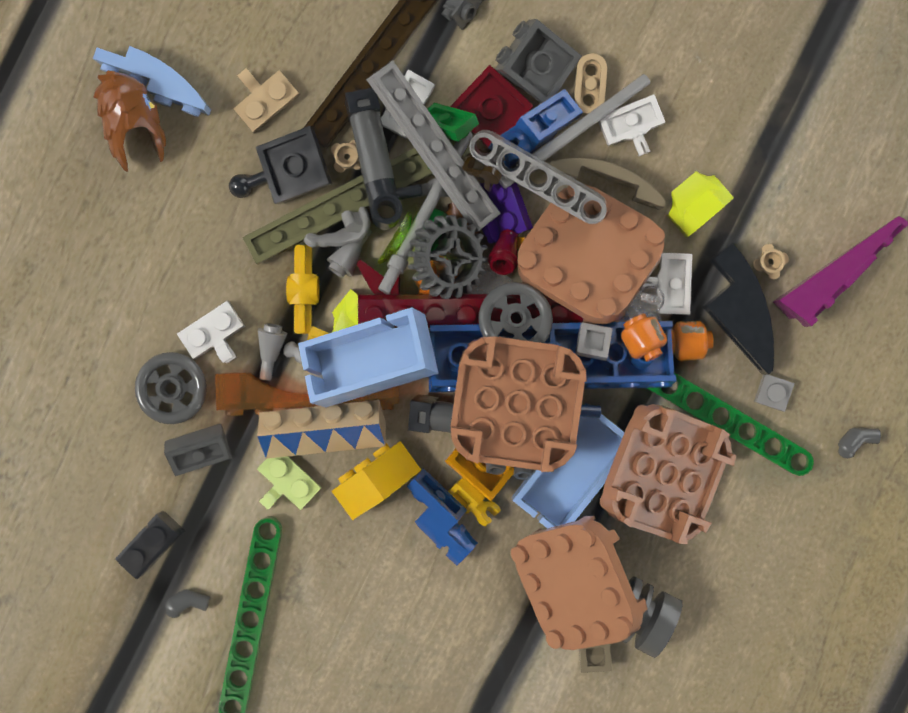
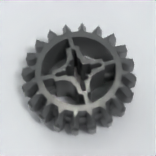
M447 215L445 218L443 216H436L434 222L427 220L424 222L425 229L418 228L415 231L419 239H411L409 241L415 249L414 251H409L406 255L414 257V263H410L407 267L409 269H416L417 272L413 275L412 279L414 281H421L419 288L429 290L431 296L437 297L440 294L442 298L449 299L451 295L460 298L462 292H472L471 284L478 285L481 283L477 275L487 273L481 265L489 261L487 257L482 256V252L486 251L489 247L480 245L479 242L483 239L484 235L481 233L474 234L477 226L474 224L467 225V219L465 218L456 219L454 215ZM442 234V239H439L438 246L435 250L431 251L434 241ZM460 241L464 246L465 252L460 247ZM449 254L450 256L457 257V259L446 260V258H440L439 255ZM430 261L435 264L437 274L434 273ZM465 263L462 272L454 279V276L458 274L459 267Z

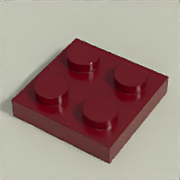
M491 65L450 106L476 114L479 124L470 131L474 135L481 130H490L501 135L514 127L521 116L533 109V105ZM486 137L479 138L487 148L492 143Z

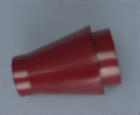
M506 229L501 231L499 239L488 256L490 268L500 275L510 274L518 266V235L513 230Z

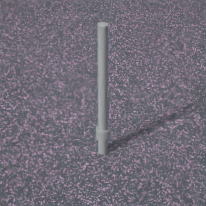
M645 74L641 75L532 155L545 161L650 85L649 78ZM520 160L516 162L517 166L513 169L517 168L520 165ZM503 175L499 182L506 189L515 181Z
M471 132L464 139H461L459 142L456 141L453 146L460 157L464 154L473 137ZM437 179L397 254H393L387 264L389 269L378 287L383 293L389 294L399 274L405 272L409 264L407 261L408 255L406 254L414 248L409 241L411 239H419L415 231L418 228L424 229V222L429 220L444 191Z

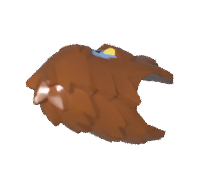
M108 70L106 74L98 75L101 83L95 89L93 98L97 99V113L102 118L104 139L108 141L112 156L117 159L123 170L128 172V163L123 146L126 133L133 128L146 127L159 160L162 162L164 160L166 136L159 124L160 119L157 105L150 102L145 85L130 75Z

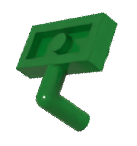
M435 102L427 108L446 137L457 142L467 137L469 132L479 124L476 114Z

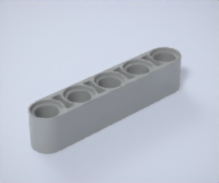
M481 130L471 139L469 149L471 155L476 160L496 168L502 175L586 223L596 224L605 218L607 212L606 200L600 193L493 131ZM486 137L491 140L493 144L492 151L489 153L480 152L476 145L477 139ZM508 153L516 154L520 159V165L515 169H510L505 166L503 157ZM535 169H541L546 172L547 180L543 184H536L531 180L530 173ZM562 185H569L574 189L575 194L572 198L564 200L558 196L557 189ZM594 200L599 202L602 207L601 211L596 215L586 213L584 205L588 201Z

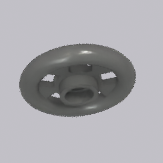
M513 282L500 285L493 289L481 304L479 327L483 337L498 336L501 330L504 329L506 332L514 335L513 339L526 340L522 333L532 326L537 333L528 341L545 343L552 330L553 315L549 302L539 290L528 284ZM520 295L521 304L513 303L508 305L506 296ZM535 303L540 316L532 319L527 307ZM493 308L503 310L500 322L491 321ZM514 313L519 314L522 318L521 323H513L510 318L511 315Z
M167 352L152 357L142 366L136 377L135 396L137 402L148 417L159 423L179 424L189 420L201 409L206 398L207 384L203 371L194 360L180 353ZM169 365L171 373L159 377L157 368ZM183 369H186L193 378L187 384L178 375ZM171 382L176 385V392L174 394H170L167 391V385ZM147 383H156L157 396L148 397ZM186 391L194 395L188 406L180 402ZM161 401L173 403L172 412L160 410Z

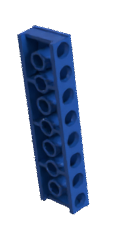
M658 321L667 337V343L661 348L663 354L649 362H646L644 357L634 359L630 356L621 338V332L625 329L623 324L626 322L595 324L613 328L609 353L606 361L577 355L586 369L587 382H585L584 389L672 387L677 381L676 375H674L672 321ZM553 323L551 333L545 343L559 345L575 353L581 323ZM479 324L430 325L429 334L439 374L429 376V392H455L459 362L463 351L471 341L483 337ZM530 326L522 333V336L528 341L537 332ZM502 329L498 337L513 339L514 335Z

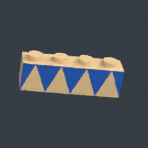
M380 400L336 404L326 408L316 406L259 412L257 437L266 459L384 447L386 441V422Z

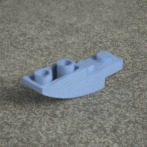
M129 46L126 57L96 48L93 59L101 65L100 70L128 74L145 86L149 82L147 91L154 96L153 101L168 107H171L172 103L183 106V112L199 117L200 112L210 115L211 109L202 96L180 74L161 60L132 46Z

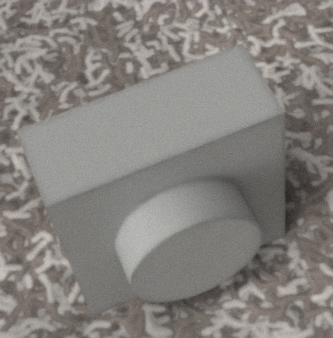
M582 322L575 354L606 361L613 328Z
M763 375L754 402L785 412L795 383L772 375Z

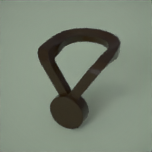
M486 148L478 149L482 153L491 152V150ZM470 154L464 162L462 169L468 175L482 177L485 180L484 188L490 192L493 185L498 184L502 178L501 173L492 166H485L483 170L472 169L476 159Z

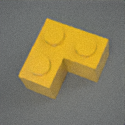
M401 441L391 448L386 443L384 447H380L372 453L375 457L372 462L367 457L338 478L341 484L331 492L352 520L385 500L421 471V468Z

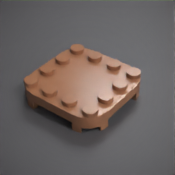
M586 185L605 198L607 207L605 218L599 223L589 224L550 203L519 248L517 271L522 279V283L536 288L542 294L584 318V323L594 325L608 324L613 321L618 322L626 315L628 307L655 267H658L664 250L665 233L650 218L603 191ZM568 186L560 191L558 196L564 200L570 199L574 196L575 191L571 186ZM594 200L588 201L584 205L585 212L590 215L598 214L602 208L600 203Z
M498 336L481 337L471 341L463 351L459 362L450 424L451 439L456 450L467 460L475 463H489L540 470L541 472H553L555 469L565 465L574 456L577 448L576 441L584 385L587 382L586 369L581 359L572 350L555 344Z
M662 405L638 406L626 427L605 481L603 494L600 498L601 507L607 511L609 516L629 527L664 537L678 544H688V540L693 539L701 531L704 533L708 531L712 523L705 520L726 463L732 466L735 464L736 454H733L731 450V442L728 438L730 434L721 428Z
M584 516L578 521L544 530L540 528L521 539L517 546L511 549V557L516 564L518 574L535 615L546 635L548 645L553 649L561 647L565 650H577L625 640L641 628L643 613L647 610L645 598L636 600L613 544L620 540L614 529L608 531L601 523L594 521L595 516Z

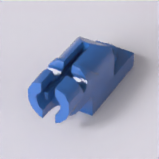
M564 89L521 116L514 127L500 136L533 154L541 146L551 141L558 131L580 118L583 111ZM492 143L488 147V149L491 151L493 149ZM508 153L504 156L505 161L503 162L505 166L511 168L520 159L516 154Z
M423 468L406 486L411 490L416 500L428 507L415 523L436 544L437 548L449 547L446 556L457 566L478 544L463 524L459 525L457 523L467 509Z

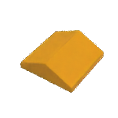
M456 448L445 460L449 466L489 501L494 499L514 474V467L506 466L503 474L487 473L485 463H475L467 460Z

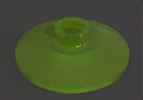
M408 211L378 260V264L385 263L393 254L395 255L398 252L411 227L412 212Z

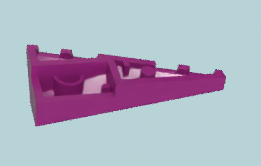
M897 216L774 300L773 303L788 319L796 318L804 327H812L818 321L816 317L835 303V299L862 275L877 259L875 255L882 248L889 246L894 241L893 238L908 226V222L904 218Z

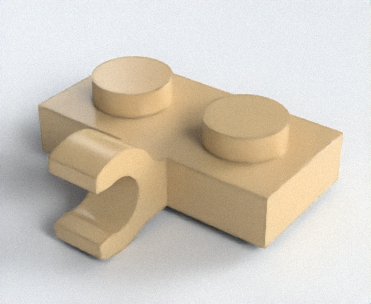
M245 68L237 76L251 94L233 109L252 132L255 133L300 94L280 70L260 85L249 70Z

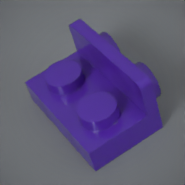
M485 182L480 184L500 212L497 217L482 228L489 244L496 243L503 230H513L519 235L533 228L516 182L506 189L499 182L493 185L490 192L484 188Z

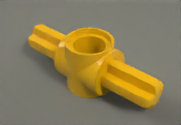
M296 245L294 248V274H290L287 277L286 296L289 305H294V332L297 334H309L312 328V305L319 303V276L312 274V247Z

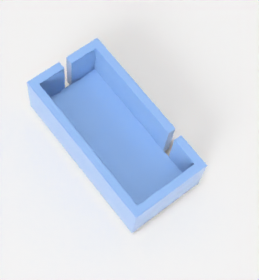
M411 307L386 315L387 321L377 318L298 343L303 370L323 376V379L311 374L305 376L310 403L326 408L439 374L425 314Z
M602 414L600 418L580 417L576 441L577 448L574 456L565 465L555 469L553 472L534 470L533 475L524 480L512 495V501L533 518H535L538 514L537 511H539L540 514L537 519L547 529L576 521L605 484L624 431Z

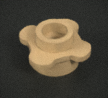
M355 140L343 144L335 143L331 147V152L334 154L336 161L334 169L337 172L343 173L346 169L351 168L355 170L361 169ZM345 154H349L350 158L345 159Z
M765 244L761 248L762 253L759 258L753 261V268L756 271L761 270L765 272L769 279L774 280L779 278L780 271L789 262V257L786 253L774 249L772 244ZM769 259H772V260H773V264H772V265H770V264L768 263V260H769Z

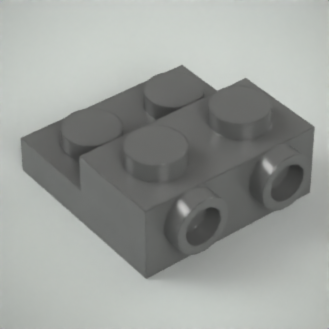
M528 19L527 22H520L514 29L512 35L515 37V40L511 46L503 47L497 54L495 61L498 62L495 70L513 85L524 89L542 104L557 94L582 55L539 20Z

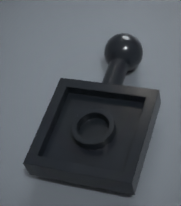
M307 126L257 146L256 150L263 171L249 177L243 174L233 176L229 181V190L233 196L245 198L252 192L254 187L268 183L274 204L279 205L332 185L314 127Z

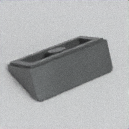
M221 424L167 440L164 444V454L175 476L232 459Z

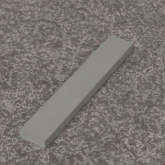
M391 61L366 79L462 216L467 219V223L477 226L475 232L480 231L497 217L500 212L474 176L468 175L462 169L463 159L395 62Z

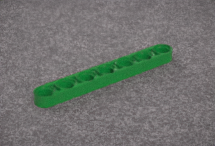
M676 373L674 375H676L677 388L673 393L665 394L661 387L646 388L699 420L725 430L733 440L792 474L803 476L808 474L813 468L814 459L806 449ZM692 392H698L703 398V403L698 409H691L687 405V396ZM719 407L725 408L729 414L726 423L721 425L716 424L712 416L715 409ZM743 423H751L754 427V435L748 440L742 439L739 435V427ZM776 438L779 440L780 450L777 454L769 455L765 451V443L768 439ZM797 453H802L806 458V465L801 470H795L791 466V458Z
M273 517L262 518L255 524L219 702V713H228L225 709V703L228 700H236L240 703V713H246L282 536L281 523ZM263 523H271L275 526L276 535L274 538L265 539L261 536L260 527ZM264 552L269 555L270 565L267 568H259L255 565L254 557L256 553ZM260 582L264 586V595L259 598L252 597L248 591L250 583ZM252 611L258 615L259 622L256 626L248 627L243 623L242 616L245 612ZM238 642H250L253 647L252 654L249 656L240 655L237 651ZM233 671H243L247 676V682L242 686L235 685L231 680Z

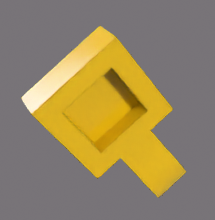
M463 477L448 490L467 509L465 513L472 512L477 521L485 527L492 522V519L487 516L486 510L493 516L501 511L495 502L483 501L485 496Z

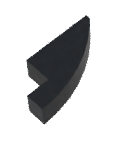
M731 243L710 260L712 265L729 284L705 304L703 309L757 370L763 375H769L773 371L774 337L766 298L747 260L734 243Z

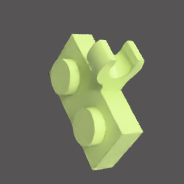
M289 456L267 458L257 468L274 485L259 501L266 509H270L284 494L301 510L322 488Z

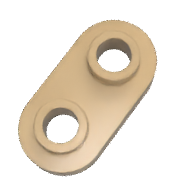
M594 53L583 56L576 68L574 101L583 111L582 115L585 116L605 101L607 64L603 57ZM587 67H594L597 73L594 76L588 75L586 73ZM586 96L592 97L594 104L591 106L585 105L583 98Z

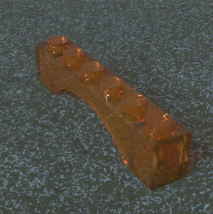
M252 373L215 374L216 411L225 410V416L244 415L243 410L255 409V415H259V412L273 411V408H285V410L318 406L310 403L308 394L292 393L277 389L262 382ZM400 385L339 404L380 400L382 410H393L394 404L401 403Z

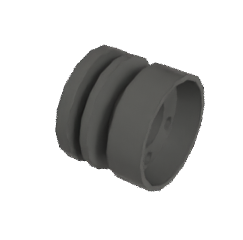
M632 577L629 580V584L636 600L645 598L647 610L643 613L641 628L635 632V648L656 658L666 647L677 626L683 607L682 600L661 591L652 601L654 586L647 583L642 588L643 580ZM635 633L627 639L622 640V642L627 643L628 641H630L631 638L635 635Z

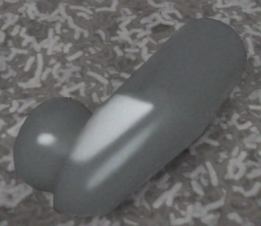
M869 428L849 429L838 443L839 455L849 459L854 457L855 452L863 443L879 444L881 439L880 430Z
M188 589L182 590L169 597L166 601V614L171 618H177L182 611L190 606L206 611L211 597Z

